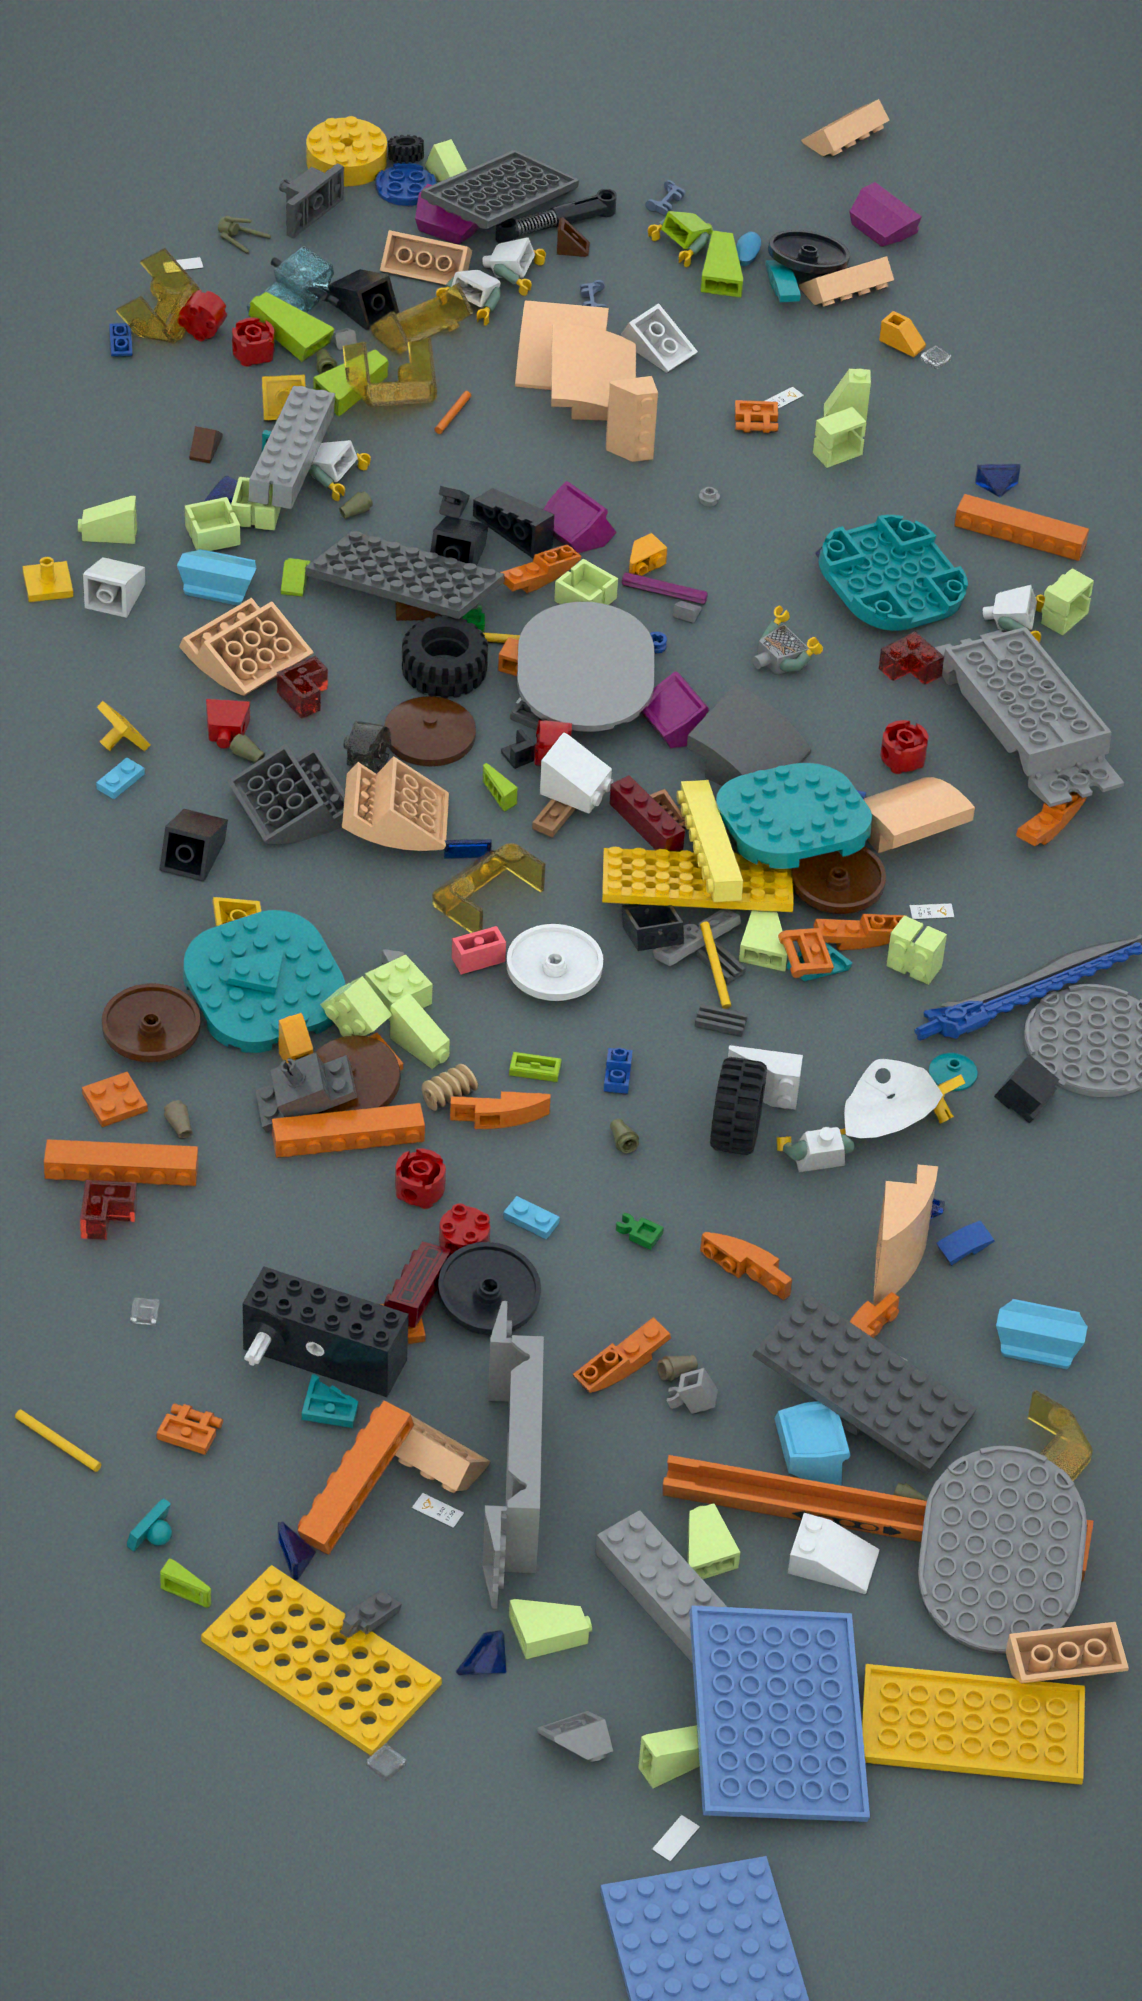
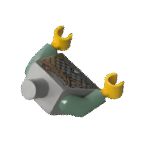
M780 605L774 609L776 619L774 621L771 620L758 641V654L753 657V664L757 669L767 666L774 674L798 672L808 665L813 654L818 655L823 651V646L816 637L810 638L806 646L785 624L780 626L781 622H786L790 618L787 610L780 615L783 611Z

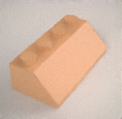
M878 99L848 113L803 138L801 141L821 156L827 154L834 156L842 152L841 147L849 148L856 144L855 140L857 138L861 141L869 137L870 131L875 133L883 129V124L890 120Z
M389 230L380 271L446 285L454 277L455 272L468 271L473 250L467 246Z
M886 256L799 284V287L814 305L822 303L823 307L834 304V299L837 298L844 301L853 298L852 294L858 292L859 296L869 293V288L876 287V290L888 287L887 283L893 281L894 277Z
M652 376L613 380L609 383L606 451L632 462L652 460L654 456L658 391Z
M412 1415L414 1427L395 1454V1456L399 1457L398 1461L401 1464L411 1468L413 1466L421 1470L420 1474L423 1477L442 1482L441 1486L453 1493L467 1490L491 1462Z
M1116 1622L1009 1634L1006 1656L1011 1675L1020 1683L1123 1672L1129 1669Z

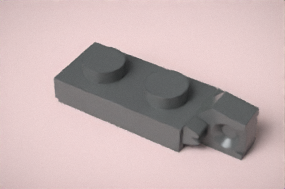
M379 1590L348 1611L343 1620L340 1633L347 1638L360 1630L368 1634L399 1613L402 1604L389 1594Z

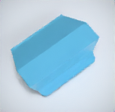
M202 549L182 553L177 564L184 583L183 590L185 595L237 606L242 603L257 569L255 560Z
M1012 1299V1301L999 1309L996 1323L1003 1357L1062 1369L1070 1367L1073 1358L1084 1345L1088 1328L1080 1312Z
M819 1401L807 1402L778 1411L774 1420L788 1473L801 1479L842 1485V1463L849 1459L851 1454L840 1416Z

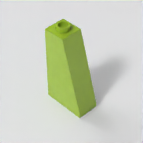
M712 231L702 273L701 292L741 298L743 275L733 233Z
M265 292L260 296H256L250 302L248 316L260 318V322L265 323V320L268 321L274 328V338L301 362L331 343L334 333L332 326L270 293Z
M375 349L313 377V389L335 393L334 413L340 416L388 377V360Z

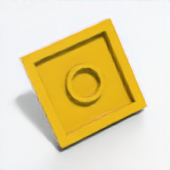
M305 375L262 376L264 420L278 419L292 387H305Z
M43 557L40 559V564L22 566L29 602L73 597L67 561L54 562L51 557Z
M104 701L97 706L101 713L113 724V728L100 740V743L106 749L111 751L123 737L128 738L143 751L148 749L151 744L124 716Z
M962 1075L937 1085L943 1096L933 1110L940 1124L954 1117L943 1097H945L946 1093L965 1084Z

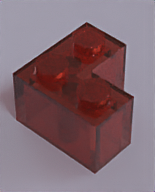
M915 631L881 648L878 669L892 681L911 673L926 685L942 676L944 656Z
M316 656L277 672V693L301 719L321 711V691L328 689V669Z
M86 1180L80 1215L81 1238L107 1240L109 1220L135 1222L137 1183Z

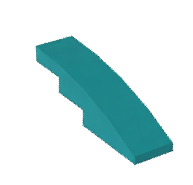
M766 260L765 265L771 289H774L779 302L800 301L801 294L793 270L775 260Z

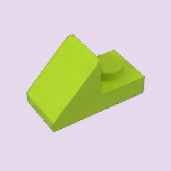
M292 558L285 560L281 594L303 597L308 576L305 575V567L310 564V561Z

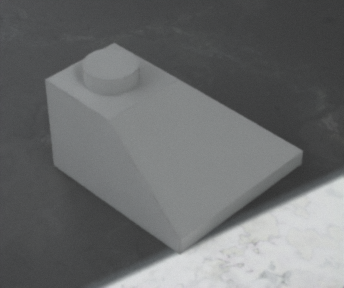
M589 1711L537 1728L540 1735L591 1762L602 1760L606 1757L605 1754L613 1752L605 1719Z

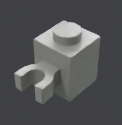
M705 1368L681 1374L679 1387L669 1388L668 1392L671 1398H667V1404L673 1409L685 1403L691 1414L706 1411L715 1407L718 1389Z

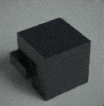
M1029 1054L1012 1072L994 1097L1008 1109L1011 1107L1028 1123H1031L1057 1090L1055 1085L1060 1079Z

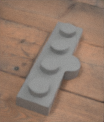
M721 909L699 922L698 926L695 924L683 925L684 944L656 948L653 950L654 959L668 966L678 963V961L705 945L700 927L702 922H709L713 939H716L741 924L740 915L728 909Z

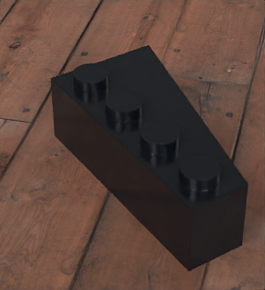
M493 488L473 500V517L484 524H489L488 527L531 558L534 559L535 554L553 548L554 514Z

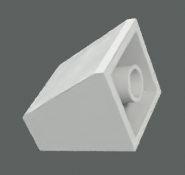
M102 557L83 574L85 608L127 618L145 585V567Z
M563 732L541 760L540 794L590 813L595 806H599L605 792L610 791V786L613 783V779H611L612 768L571 736Z

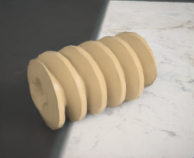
M458 1064L455 1068H450L447 1072H442L439 1076H434L431 1080L424 1081L422 1084V1095L427 1106L431 1110L436 1111L438 1109L437 1104L440 1107H444L446 1105L445 1100L451 1103V1096L462 1097V1093L468 1095L470 1089L476 1091L478 1083L474 1074L466 1065Z

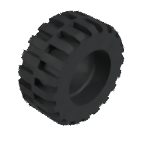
M441 615L435 616L433 619H430V617L426 618L422 623L417 622L405 634L402 641L403 676L413 688H417L418 692L422 694L427 693L432 697L441 696V698L448 699L449 696H453L456 698L460 697L463 693L466 695L472 692L473 688L476 689L486 677L488 642L483 632L473 623L469 624L463 618L455 619L449 616L442 617ZM437 655H451V656H454V657H456V658H452V659H440V658H436V657H433V656H437Z
M736 1057L724 1059L717 1086L711 1125L710 1146L714 1150L742 1155L753 1153L760 1124L767 1075V1065L763 1062Z

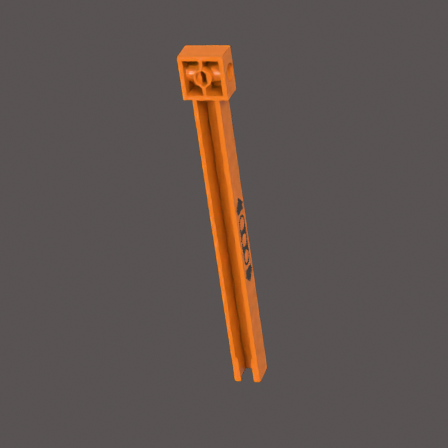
M668 1455L667 1476L663 1480V1496L707 1504L714 1503L718 1506L802 1520L803 1514L807 1513L829 1519L845 1529L918 1542L922 1541L927 1501ZM1087 1520L1082 1582L1084 1581L1093 1520Z

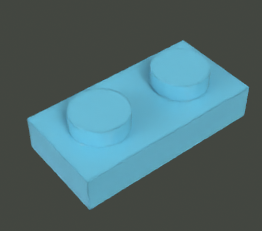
M125 758L96 782V789L115 799L145 775V769L129 758Z
M518 1196L514 1198L503 1212V1219L544 1239L550 1236L560 1222L559 1216Z

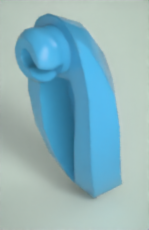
M755 232L745 233L737 242L736 249L741 266L751 264L759 253L761 238Z

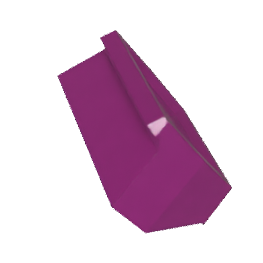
M876 182L861 189L849 211L852 225L881 247L900 242L916 234L922 216Z
M427 184L423 189L430 187L432 185ZM421 192L419 193L415 216L419 231L460 245L480 228L478 224L463 220L457 214L446 212L444 208L438 205L429 204L427 200L421 198Z
M568 481L563 483L543 509L554 514L553 537L564 545H569L577 553L604 547L617 533L606 519L608 509Z
M673 672L654 688L649 705L641 713L672 749L687 747L688 735L706 716L709 707L680 673Z

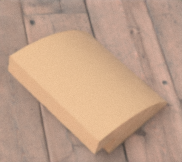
M525 300L515 387L551 390L553 323L583 325L607 331L609 308Z
M553 323L551 407H572L571 419L607 420L610 381L636 378V344L622 336L605 330L576 324Z
M252 598L182 639L179 646L187 657L214 681L228 690L243 696L314 653L273 602L260 608Z
M394 756L377 774L357 762L347 773L342 828L365 840L387 847L415 851L443 850L446 847L449 792Z
M934 777L921 778L863 799L872 814L871 837L867 838V840L877 853L894 849L973 821L975 810L972 803L958 789Z
M917 1165L915 1184L886 1181L876 1246L873 1305L875 1306L891 1292L896 1294L909 1281L923 1257L927 1243L938 1166Z

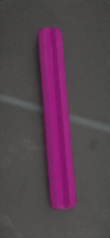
M627 572L622 577V585L699 604H705L707 601L708 593L706 591Z

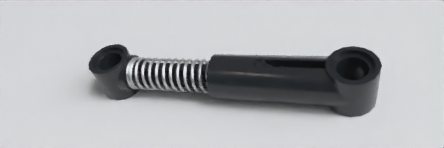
M601 189L595 196L551 207L546 212L516 220L514 218L507 219L496 225V242L513 241L521 234H527V232L530 233L534 230L537 231L540 228H547L550 225L558 227L561 217L570 224L596 216L611 217L616 213L617 194L611 189Z

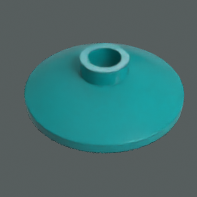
M958 1053L941 1054L935 1057L929 1066V1075L936 1085L962 1075L965 1084L952 1091H961L971 1087L978 1075L974 1062Z

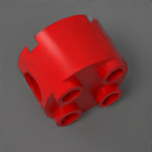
M197 290L192 293L187 303L179 312L178 324L194 336L197 341H204L213 337L227 318L224 301L211 291L204 293L201 292L202 290Z
M246 318L238 321L236 327H233L232 351L241 365L249 367L252 364H261L273 360L275 352L274 328L268 321L265 320V323L260 322V318Z
M538 721L534 764L536 766H541V760L563 732L571 736L572 723Z
M907 720L888 724L882 738L880 753L882 761L895 774L923 768L929 738L927 731L920 724L916 723V726H914Z
M416 1149V1152L413 1153L407 1151L398 1158L395 1166L396 1197L422 1209L431 1208L433 1203L437 1202L445 1191L446 1167L443 1164V1159L439 1154L428 1149Z
M458 1203L453 1205L452 1209L442 1216L439 1224V1246L451 1249V1255L464 1246L479 1242H490L489 1215L477 1208Z

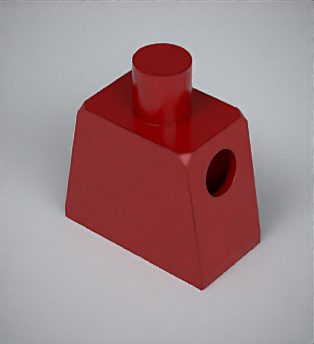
M206 699L209 740L217 742L218 747L225 749L230 746L232 740L238 734L244 736L250 722V702Z

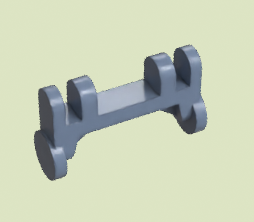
M667 180L664 183V188L668 191V194L662 201L647 200L645 203L646 208L650 211L666 215L672 209V205L669 202L672 199L680 201L686 194L685 190L676 186L673 181Z
M595 280L593 283L580 286L581 296L584 298L590 297V301L584 302L582 306L608 308L605 304L594 302V294L605 288L602 280Z

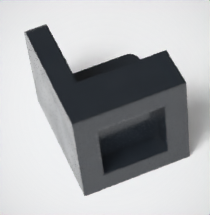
M522 729L516 731V743L502 748L501 754L516 769L534 761L535 744Z

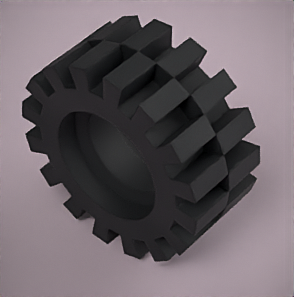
M408 134L407 136L391 137L388 140L389 160H393V162L398 161L401 164L402 162L409 164V162L421 161L424 158V140L416 135L410 136Z

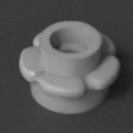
M706 487L700 491L699 499L702 505L712 507L717 504L720 494L715 488Z

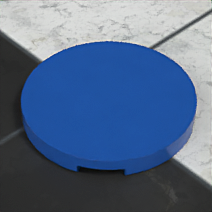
M414 163L393 164V167L384 171L381 170L376 177V191L378 195L389 203L401 206L417 205L419 193L427 184H436L434 174H430L423 169V166Z

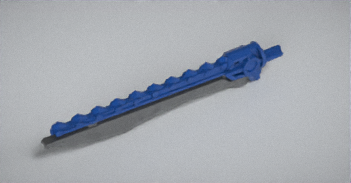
M1142 935L1132 939L1108 942L1059 956L1044 966L994 989L958 1002L943 1003L940 1008L925 1010L924 1017H927L930 1022L914 1029L917 1039L921 1041L937 1033L944 1037L959 1038L963 1033L968 1034L986 1026L1000 1012H1010L1014 1006L1028 1004L1030 999L1035 997L1042 998L1051 990L1058 991L1067 983H1077L1083 976H1093L1099 969H1108L1115 962H1124L1129 956L1134 954L1140 955L1142 954Z

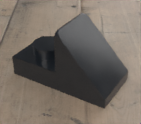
M440 486L439 495L443 498L439 513L460 518L470 495L461 490Z

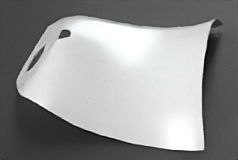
M875 1060L864 1072L853 1093L846 1100L844 1110L846 1135L856 1138H875L900 1131L927 1116L937 1106L943 1094L924 1068L896 1060ZM881 1068L888 1069L891 1074L890 1080L884 1084L879 1083L875 1078L877 1070ZM895 1094V1097L891 1099L887 1098L888 1096Z

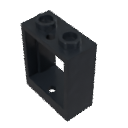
M622 905V925L637 951L684 944L683 921L672 905Z

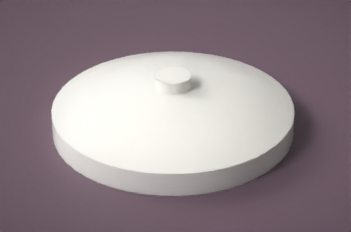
M561 924L539 925L522 932L512 941L507 952V971L513 983L523 992L533 997L550 1001L570 1000L586 994L598 983L603 971V954L597 942L582 930Z

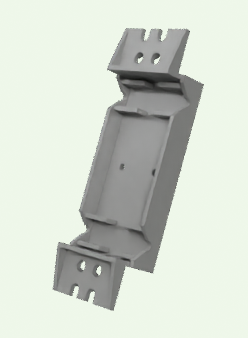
M1026 627L1004 633L998 630L980 635V639L975 641L968 638L961 640L960 645L952 646L951 644H946L929 649V654L948 685L959 684L961 693L1008 753L1019 752L1023 771L1029 776L1028 788L1049 807L1072 801L1070 792H1077L1082 798L1091 796L1093 791L1089 788L1090 786H1097L1102 792L1124 786V781L1105 759V754H1109L1111 731Z
M502 1301L490 1338L488 1401L508 1402V1407L510 1408L509 1432L507 1436L506 1506L485 1505L482 1569L492 1609H497L498 1589H504V1572L536 1573L540 1517L544 1336L512 1335V1321L507 1320V1301Z

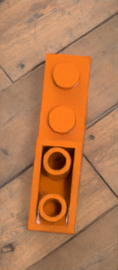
M563 545L535 554L533 562L500 572L504 574L503 584L512 591L523 589L526 593H530L562 576L581 560V555L569 545Z
M1070 792L1069 794L1072 797L1070 802L1052 807L1044 803L1042 811L1019 827L1016 836L1033 846H1037L1039 843L1046 845L1070 822L1086 801V797L1082 798L1077 792Z
M863 914L860 920L816 919L813 927L820 928L824 942L836 943L838 950L872 948L890 943L891 932L904 915Z
M501 1091V1099L451 1096L450 1120L475 1121L474 1129L506 1128L529 1123L550 1114L551 1094Z
M710 1232L702 1234L700 1251L707 1258L722 1266L726 1272L733 1274L737 1278L746 1273L752 1280L763 1285L771 1294L777 1295L783 1301L790 1296L792 1278L778 1269L780 1259L754 1244L735 1237Z
M891 1292L876 1306L867 1301L855 1313L850 1323L874 1338L888 1321L892 1322L897 1317L900 1297Z
M653 1317L617 1346L613 1343L573 1373V1377L589 1393L607 1388L652 1360V1353L671 1339L670 1333Z

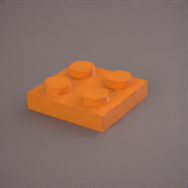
M128 1072L82 1087V1094L101 1127L148 1112V1105Z

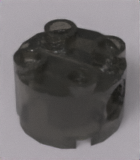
M355 721L350 736L347 735L343 744L344 749H347V765L354 767L359 762L372 771H380L386 765L390 754L386 753V747H391L390 729L378 724Z

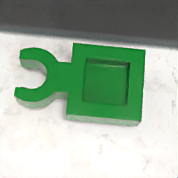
M478 605L477 609H471L462 616L463 619L467 620V623H473L482 632L485 631V613H482L481 605Z
M623 1213L622 1222L627 1224H622L618 1221L616 1223L617 1232L621 1234L629 1233L630 1241L649 1250H652L664 1231V1227L643 1217L639 1221H635L634 1217L628 1213Z

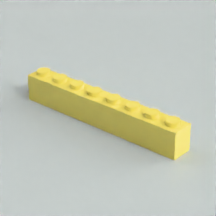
M709 780L681 781V790L677 791V803L681 805V815L685 817V827L689 829L690 842H693L694 854H698V867H702V879L706 880L707 893H711L713 902L741 901L743 879L717 808Z

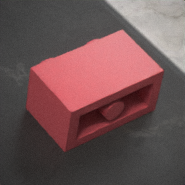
M497 926L452 938V960L461 975L505 962L506 941Z

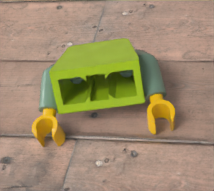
M668 211L666 218L661 220L659 225L654 224L648 227V236L652 237V241H657L661 237L660 231L663 230L681 247L688 249V251H681L679 253V263L685 260L684 267H688L691 265V256L696 255L708 243L709 235H711L713 229L711 224L705 223L694 213Z

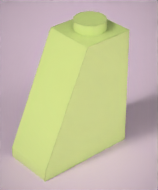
M452 139L434 144L425 164L426 169L431 174H434L438 183L467 170Z
M849 369L824 403V417L853 407L867 421L871 371L866 369Z
M136 496L125 497L83 510L82 519H78V532H82V541L135 544L137 534Z
M752 910L740 945L739 962L786 971L788 956L784 945L780 943L778 934L782 932V927L777 911Z
M406 993L394 1002L390 1008V1013L392 1014L390 1016V1039L431 1069L440 1063H444L450 1054L449 1038L409 993Z
M715 1504L698 1506L691 1510L688 1522L687 1563L702 1579L739 1568L740 1551Z
M520 1599L510 1600L509 1618L525 1659L588 1644L589 1632H592V1624L589 1616H584L581 1606Z
M697 1725L646 1734L641 1737L638 1768L653 1789L700 1766Z

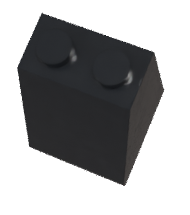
M359 269L328 285L329 291L334 293L336 298L342 300V305L338 309L365 330H369L400 314L390 276L387 274Z
M446 516L433 529L430 552L437 553L439 556L446 558H455L457 561L464 563H473L477 566L486 546L489 524Z
M183 809L165 826L159 870L205 881L225 842L228 819Z

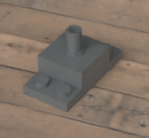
M337 163L325 173L311 167L292 182L287 179L281 181L279 190L286 193L287 236L295 238L344 199V166Z
M317 1053L295 1061L289 1058L287 1059L289 1063L284 1060L279 1067L271 1070L273 1084L255 1090L262 1128L265 1132L272 1131V1119L312 1115L358 1098L351 1063L347 1055L324 1064Z

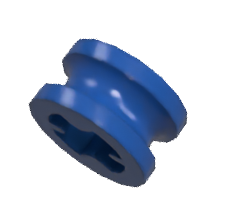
M651 632L654 653L664 652L667 642L666 635L661 632Z

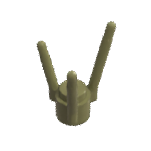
M226 215L220 219L218 224V231L222 233L221 238L227 239L245 253H249V250L231 237L236 235L238 231L268 239L271 238L269 234L239 226L237 223H251V219L234 218Z

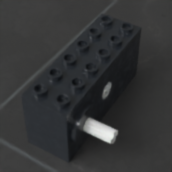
M263 1266L242 1304L243 1350L248 1351L244 1359L249 1361V1364L252 1366L259 1364L264 1356L388 1397L407 1361V1313Z

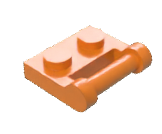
M820 928L785 930L778 934L779 941L786 950L791 964L790 971L794 978L807 974L831 973L834 966ZM792 941L798 942L805 963H800Z

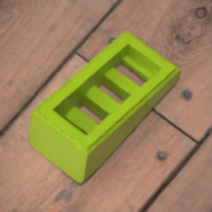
M485 763L483 765V783L502 810L507 811L517 804L518 787L492 766Z
M169 1558L160 1571L161 1589L209 1608L211 1605V1588L178 1562Z

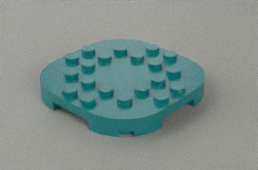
M881 515L877 517L875 523L850 530H845L843 526L832 530L826 536L819 554L820 570L850 611L865 623L884 630L901 631L948 618L961 607L968 587L967 576L961 566L954 568L935 544L936 535L924 524L916 520L915 523L903 520L904 516Z
M796 763L759 770L729 780L720 788L717 794V808L723 824H725L737 842V851L754 864L760 861L763 864H769V868L789 869L799 867V859L839 851L842 857L862 849L865 846L866 839L871 837L872 814L870 808L844 774L825 765Z
M267 910L210 928L192 940L184 956L183 981L186 990H190L207 1021L208 1031L226 1047L230 1044L241 1048V1052L246 1053L272 1050V1044L279 1042V1020L302 1013L308 1032L314 1030L316 1034H319L334 1024L327 1017L325 1010L320 1004L337 989L345 985L343 974L316 927L295 913L282 910ZM283 951L275 994L227 984L232 959Z

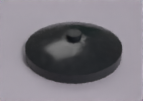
M786 230L774 234L769 240L768 253L778 263L793 270L811 274H831L846 269L849 264L850 252L847 247L836 239L820 233L804 230Z
M479 1242L464 1246L455 1251L441 1268L438 1280V1297L442 1308L455 1323L469 1331L492 1335L502 1301H507V1320L512 1321V1331H514L532 1318L539 1304L541 1283L535 1267L522 1253L507 1245L494 1242Z

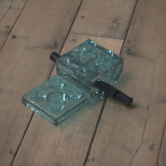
M303 246L284 262L275 257L271 260V265L276 267L274 269L276 282L263 293L268 292L300 310L304 309L307 312L315 307L320 299L329 302L336 308L342 305V300H339L335 297L334 293L327 290L334 275L333 265ZM250 303L247 305L248 312L250 310Z

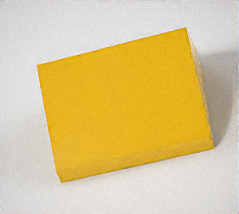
M213 897L212 900L216 926L261 912L260 901Z

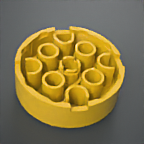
M354 116L336 119L328 118L326 121L315 126L307 136L308 169L313 167L325 173L338 163L344 166V186L367 184L374 181L381 170L384 171L386 169L387 138L379 127L365 120L357 119Z

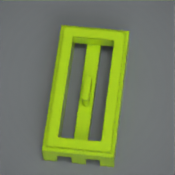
M513 1052L509 1075L558 1082L562 1059Z

